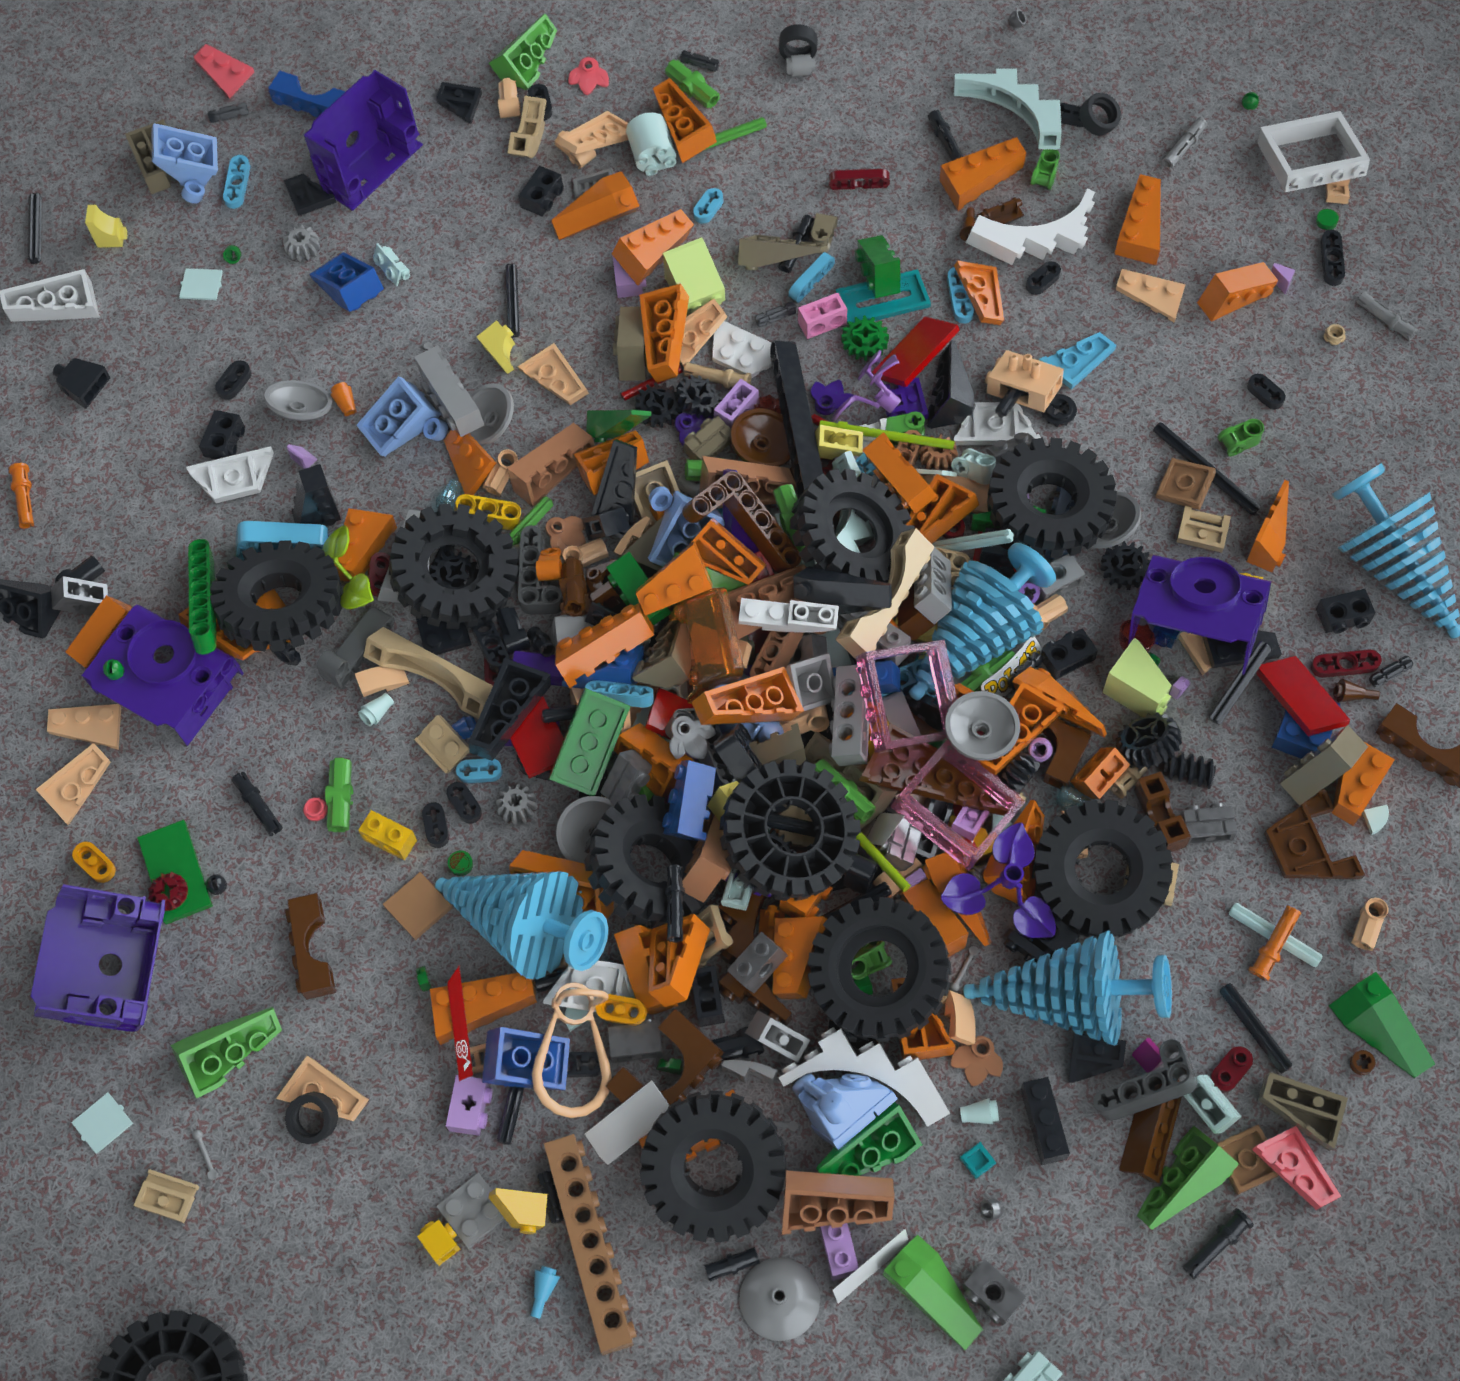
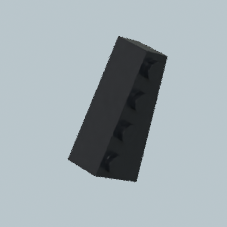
M505 658L468 741L470 753L493 761L550 688L551 674Z

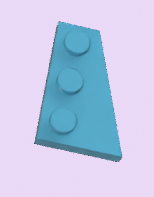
M1099 332L1078 341L1075 346L1058 350L1056 354L1050 357L1044 356L1039 361L1063 368L1062 383L1072 390L1115 351L1116 344Z

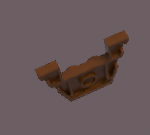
M1326 789L1318 792L1317 795L1304 802L1299 808L1286 815L1264 833L1283 878L1362 879L1365 876L1356 855L1332 862L1314 825L1312 818L1334 810Z

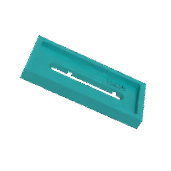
M918 269L900 273V292L909 291L911 293L910 296L863 308H858L856 304L875 299L872 290H868L866 282L836 289V293H839L847 307V322L850 321L854 323L855 317L859 320H863V316H866L867 320L875 317V321L931 307L930 298Z

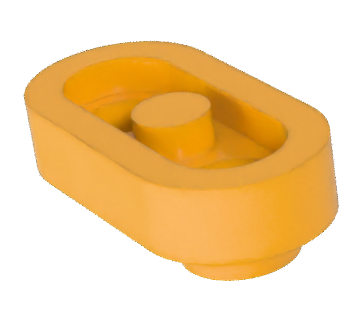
M81 842L74 848L72 852L73 860L96 882L105 883L114 877L116 872L115 865L93 843ZM91 853L88 859H84L85 854ZM102 868H107L104 874H99Z
M608 994L609 998L605 1002L595 1006L598 1016L609 1022L637 1026L647 1016L646 1006L635 998ZM614 1005V1010L608 1013L607 1007ZM638 1009V1015L631 1017L632 1010Z

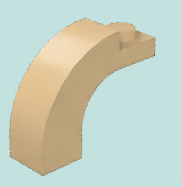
M530 96L524 97L520 126L517 133H510L508 154L533 158L536 155L545 127L546 99Z

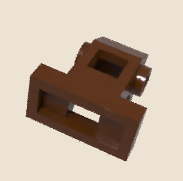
M610 559L609 562L587 569L586 584L591 591L590 597L592 601L596 604L600 602L601 605L612 609L615 613H621V610L626 605L619 596L621 593L614 588L607 578L610 572L606 568L617 559Z

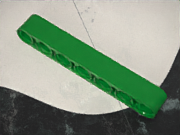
M197 539L188 546L189 633L196 653L203 655L213 652L217 646L216 616L210 595H212L210 590L212 582L215 581V566L209 542L206 539Z

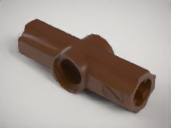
M571 557L567 558L566 562L562 565L563 579L559 580L563 596L564 610L566 614L575 617L581 615L585 609V594H588L581 560Z

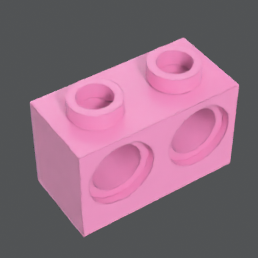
M839 293L832 294L799 307L798 324L806 338L810 339L846 325L847 307Z

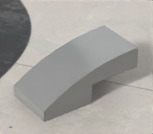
M726 1060L721 1065L723 1072L744 1083L749 1074L773 1085L777 1078L776 1069L752 1061Z

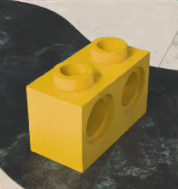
M372 810L358 830L364 841L404 861L417 842L412 830Z

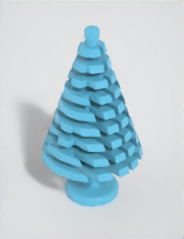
M1381 463L1332 493L1336 500H1340L1352 492L1357 493L1376 524L1339 546L1338 549L1344 553L1382 531L1384 534L1382 537L1360 549L1349 558L1357 562L1390 543L1392 547L1369 560L1361 567L1369 571L1398 555V560L1380 570L1374 577L1380 581L1406 567L1407 571L1388 582L1385 586L1393 590L1414 579L1415 583L1397 595L1402 599H1406L1422 591L1423 595L1413 600L1409 605L1416 609L1429 602L1431 607L1421 614L1426 618L1438 614L1440 618L1434 621L1433 624L1438 628L1445 626L1450 638L1459 637L1460 624L1455 620L1460 616L1459 610L1457 608L1449 612L1447 607L1456 602L1455 594L1444 599L1440 597V595L1453 587L1451 579L1436 587L1432 585L1449 573L1448 565L1428 575L1425 573V571L1446 558L1444 550L1425 559L1421 563L1418 562L1419 558L1441 545L1440 536L1413 551L1410 550L1411 546L1438 529L1437 521L1405 539L1402 537L1403 534L1435 514L1434 506L1398 527L1394 524L1432 500L1430 492L1389 515L1370 487V482L1385 471Z
M1014 543L1008 549V558L1017 572L1010 579L992 567L978 561L969 560L968 563L964 562L962 564L959 576L956 578L953 586L954 589L951 590L952 610L938 621V628L934 630L932 635L933 644L929 643L926 652L928 655H925L921 663L922 669H919L915 676L918 683L914 684L909 690V694L913 699L920 700L926 691L931 693L937 691L940 688L937 685L944 686L951 683L953 677L959 679L965 675V672L977 669L978 665L990 662L992 658L1001 656L1005 651L1015 648V645H1019L1043 631L1041 629L1044 626L1043 622L1040 621L1042 618L1039 612L1033 609L1035 606L1029 598L1018 590L1027 580L1039 587L1045 588L1050 587L1056 581V574L1046 559L1029 546L1022 543Z
M560 871L482 875L476 877L465 876L452 877L449 880L439 878L436 881L435 888L443 893L444 898L454 905L460 914L470 922V925L521 976L523 975L527 979L534 980V977L536 979L545 977L546 971L552 973L560 966L562 954H564L566 963L572 969L579 971L590 969L602 955L607 943L609 930L607 919L602 913L588 910L583 912V898L576 895L579 883L573 876H568L569 873Z
M1110 931L1099 934L1098 939L1093 938L1094 936L1085 939L1083 945L1080 942L1072 944L1067 951L1064 948L1054 951L1052 959H1050V954L1040 956L1035 963L1034 959L1026 961L1023 969H1021V966L1011 967L1008 972L1009 982H1006L1007 975L1004 970L994 975L993 985H991L992 980L990 976L981 978L979 985L966 984L963 988V994L967 999L981 998L982 1004L991 1006L994 996L995 1004L1000 1010L1007 1011L1009 1005L1012 1013L1023 1015L1025 1011L1026 1016L1035 1021L1040 1016L1043 1023L1054 1025V1022H1056L1058 1027L1068 1030L1072 1025V1030L1076 1034L1083 1036V1031H1087L1090 1038L1099 1041L1103 1038L1104 1042L1110 1045H1117L1120 1037L1122 1008H1119L1122 995H1153L1156 1012L1161 1018H1170L1172 1010V983L1167 956L1158 955L1155 957L1152 979L1121 980L1119 979L1120 964L1119 959H1117L1118 951L1116 945H1114L1115 939L1113 934H1110Z

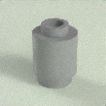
M810 54L791 55V58H786L787 75H792V77L812 75V71H815V58H811Z

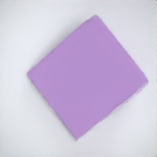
M1274 263L1271 272L1278 279L1276 285L1286 294L1295 270Z
M290 444L287 446L291 459L303 469L309 468L317 461V458L303 447Z

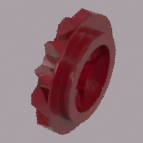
M173 872L169 874L161 873L160 877L152 879V884L148 888V899L150 902L155 903L166 900L165 911L174 910L185 901L188 895V885L181 875L179 876ZM165 884L173 888L170 890V899L162 893L165 891Z

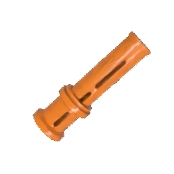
M14 463L8 467V471L12 476L10 486L16 496L19 527L26 529L30 528V524L34 527L29 491L32 488V484L28 479L30 469L25 463Z
M1288 905L1286 906L1265 947L1262 946L1259 949V956L1253 967H1249L1248 971L1265 981H1269V974L1275 963L1280 961L1279 953L1296 921L1302 914L1299 910Z

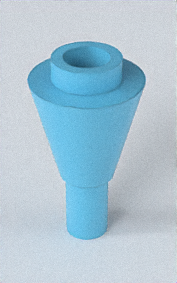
M541 1266L540 1270H535V1300L530 1316L541 1319L545 1301L548 1300L560 1279V1276L556 1275V1269Z

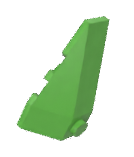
M543 14L489 62V65L500 80L510 78L516 81L517 87L527 90L540 76L538 67L540 64L545 63L544 52L546 49L551 48L557 29L548 16Z
M271 1007L195 1033L170 1046L188 1085L197 1099L221 1087L227 1081L224 1076L235 1066L238 1069L243 1067L245 1063L242 1060L252 1051L259 1052L282 1029L274 1008Z
M1195 1126L1176 1145L1172 1152L1177 1156L1171 1168L1167 1166L1163 1168L1162 1175L1164 1177L1161 1186L1151 1189L1137 1214L1151 1230L1220 1186L1232 1175L1234 1169L1239 1165L1218 1144Z
M919 1235L912 1239L885 1268L883 1276L964 1350L970 1346L983 1330L938 1252Z

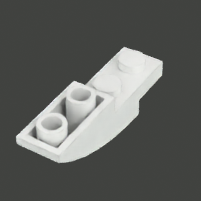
M741 598L738 624L760 626L762 630L778 632L835 631L837 629L839 606L790 600L789 604Z

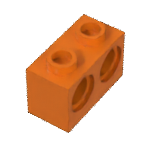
M1103 747L1095 753L1070 782L1086 799H1100L1130 764L1115 747Z

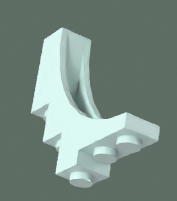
M996 69V74H955L954 96L973 97L999 104L1016 113L1030 126L1037 139L1038 149H1060V100H1039L1038 84H1017V69Z
M851 451L844 452L832 462L834 470L839 469L840 473L844 469L855 470L856 477L861 474ZM841 510L838 525L834 532L835 536L846 548L860 553L857 546L863 545L874 536L872 528L868 521H863L855 514L856 510ZM801 558V564H804L806 567H813L817 563L815 560L804 563Z

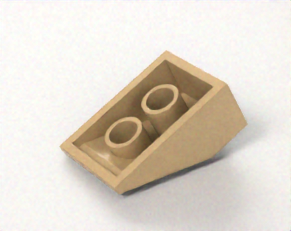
M668 460L636 472L634 507L640 520L647 516L654 523L657 522L651 514V504L649 503V495L653 489L662 486L669 489L671 495L675 491L680 492Z

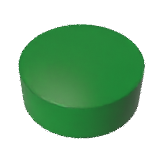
M1332 209L1321 210L1316 218L1317 226L1323 230L1334 229L1339 221L1338 214Z

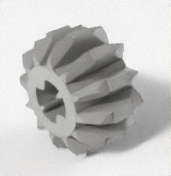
M303 225L299 229L293 227V231H286V236L283 237V248L292 260L297 258L301 262L305 257L309 261V255L316 256V250H320L318 235L316 232H313L311 227L306 229Z
M518 783L515 789L507 785L508 792L500 791L499 796L501 799L496 800V806L499 807L497 813L499 816H503L505 823L512 820L513 825L516 826L518 820L521 819L522 823L526 824V816L533 818V810H536L538 807L537 803L534 802L536 796L534 793H530V788L527 786L521 790V786ZM518 802L519 806L515 807L513 803Z

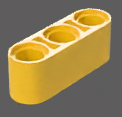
M468 494L460 495L455 501L454 511H457L458 504L470 506L469 514L472 515L476 513L477 509L491 511L492 514H488L487 522L490 523L493 519H496L503 525L505 530L514 529L520 521L521 508L514 502ZM506 514H512V515H514L515 517H514V518H508V517L505 516V515H506Z

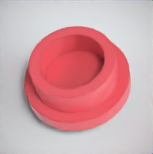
M311 798L305 803L303 812L308 820L320 821L327 815L328 806L321 798Z

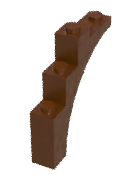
M752 892L746 911L722 906V904L718 906L725 925L728 927L733 925V928L728 932L733 940L732 945L727 949L719 951L721 952L720 957L731 965L753 942L757 917L767 896H757ZM729 972L719 982L720 990H722L721 995L727 1001L732 1003L735 1000L740 1004L747 997V1002L756 1010L763 1009L768 1013L769 1017L785 1026L792 1020V1012L775 997L766 982L755 993L745 988Z

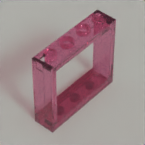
M945 639L868 651L856 656L858 666L856 671L860 675L861 680L860 691L865 699V715L870 723L872 732L870 738L874 742L876 753L948 740L945 731V720L949 708L957 700ZM927 651L944 732L891 741L874 659Z
M947 739L898 795L891 808L898 814L905 815L904 819L970 871L1026 801L1016 791L1011 790L1002 783L996 775L986 770L979 761L959 753ZM942 757L1009 810L978 849L973 847L910 795Z

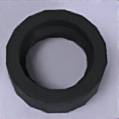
M802 24L785 27L779 36L780 55L785 60L786 58H791V55L810 54L811 58L816 55L818 44L816 32L807 25ZM793 40H802L809 43V45L797 48L787 43Z
M1101 92L1090 96L1082 104L1079 116L1081 123L1087 131L1097 136H1103L1118 126L1121 120V110L1113 97ZM1092 105H1097L1104 109L1108 116V124L1100 122L1095 117Z
M305 1093L294 1099L286 1109V1128L291 1137L300 1143H318L330 1136L337 1126V1107L332 1099L324 1093ZM306 1103L316 1104L323 1112L325 1121L323 1128L319 1132L309 1133L300 1123L299 1111L301 1106Z

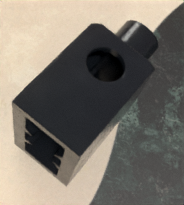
M78 358L71 359L66 367L57 364L53 369V375L57 377L56 383L60 390L85 409L88 408L110 380V376L104 366Z

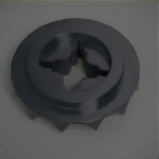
M1056 394L1045 412H1042V418H1045L1048 424L1054 423L1056 426L1064 424L1066 426L1070 421L1074 420L1077 406L1070 397ZM1063 406L1062 413L1059 412L1055 415V409H1059Z
M285 641V650L273 652L269 642L270 650L282 662L294 666L301 662L300 653L289 642Z

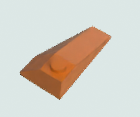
M1284 480L1246 561L1269 572H1273L1275 566L1280 567L1286 556L1282 551L1286 543L1289 481Z
M1035 800L1029 801L1014 823H1023L1035 851L1032 862L1022 868L1024 877L1020 883L1022 884L1023 903L1029 897L1034 896L1036 890L1035 878H1032L1036 854L1035 846L1042 837L1045 817ZM993 854L990 856L987 867L983 872V878L988 885L999 878L1000 873L1007 866V863L997 862ZM998 884L991 889L994 894L1018 904L1016 888L1008 889Z

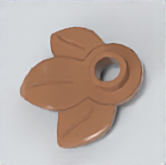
M569 516L565 519L553 517L547 521L545 530L550 537V547L560 548L561 556L564 549L568 546L579 547L586 544L585 537L581 532L585 529L581 518ZM558 525L561 527V529L556 530L553 526Z
M976 1036L975 1044L958 1047L952 1056L951 1067L965 1069V1075L969 1084L975 1087L981 1084L988 1074L1000 1077L1003 1070V1062L1001 1057L994 1052V1044L988 1037ZM983 1045L986 1048V1052L979 1053L976 1047Z

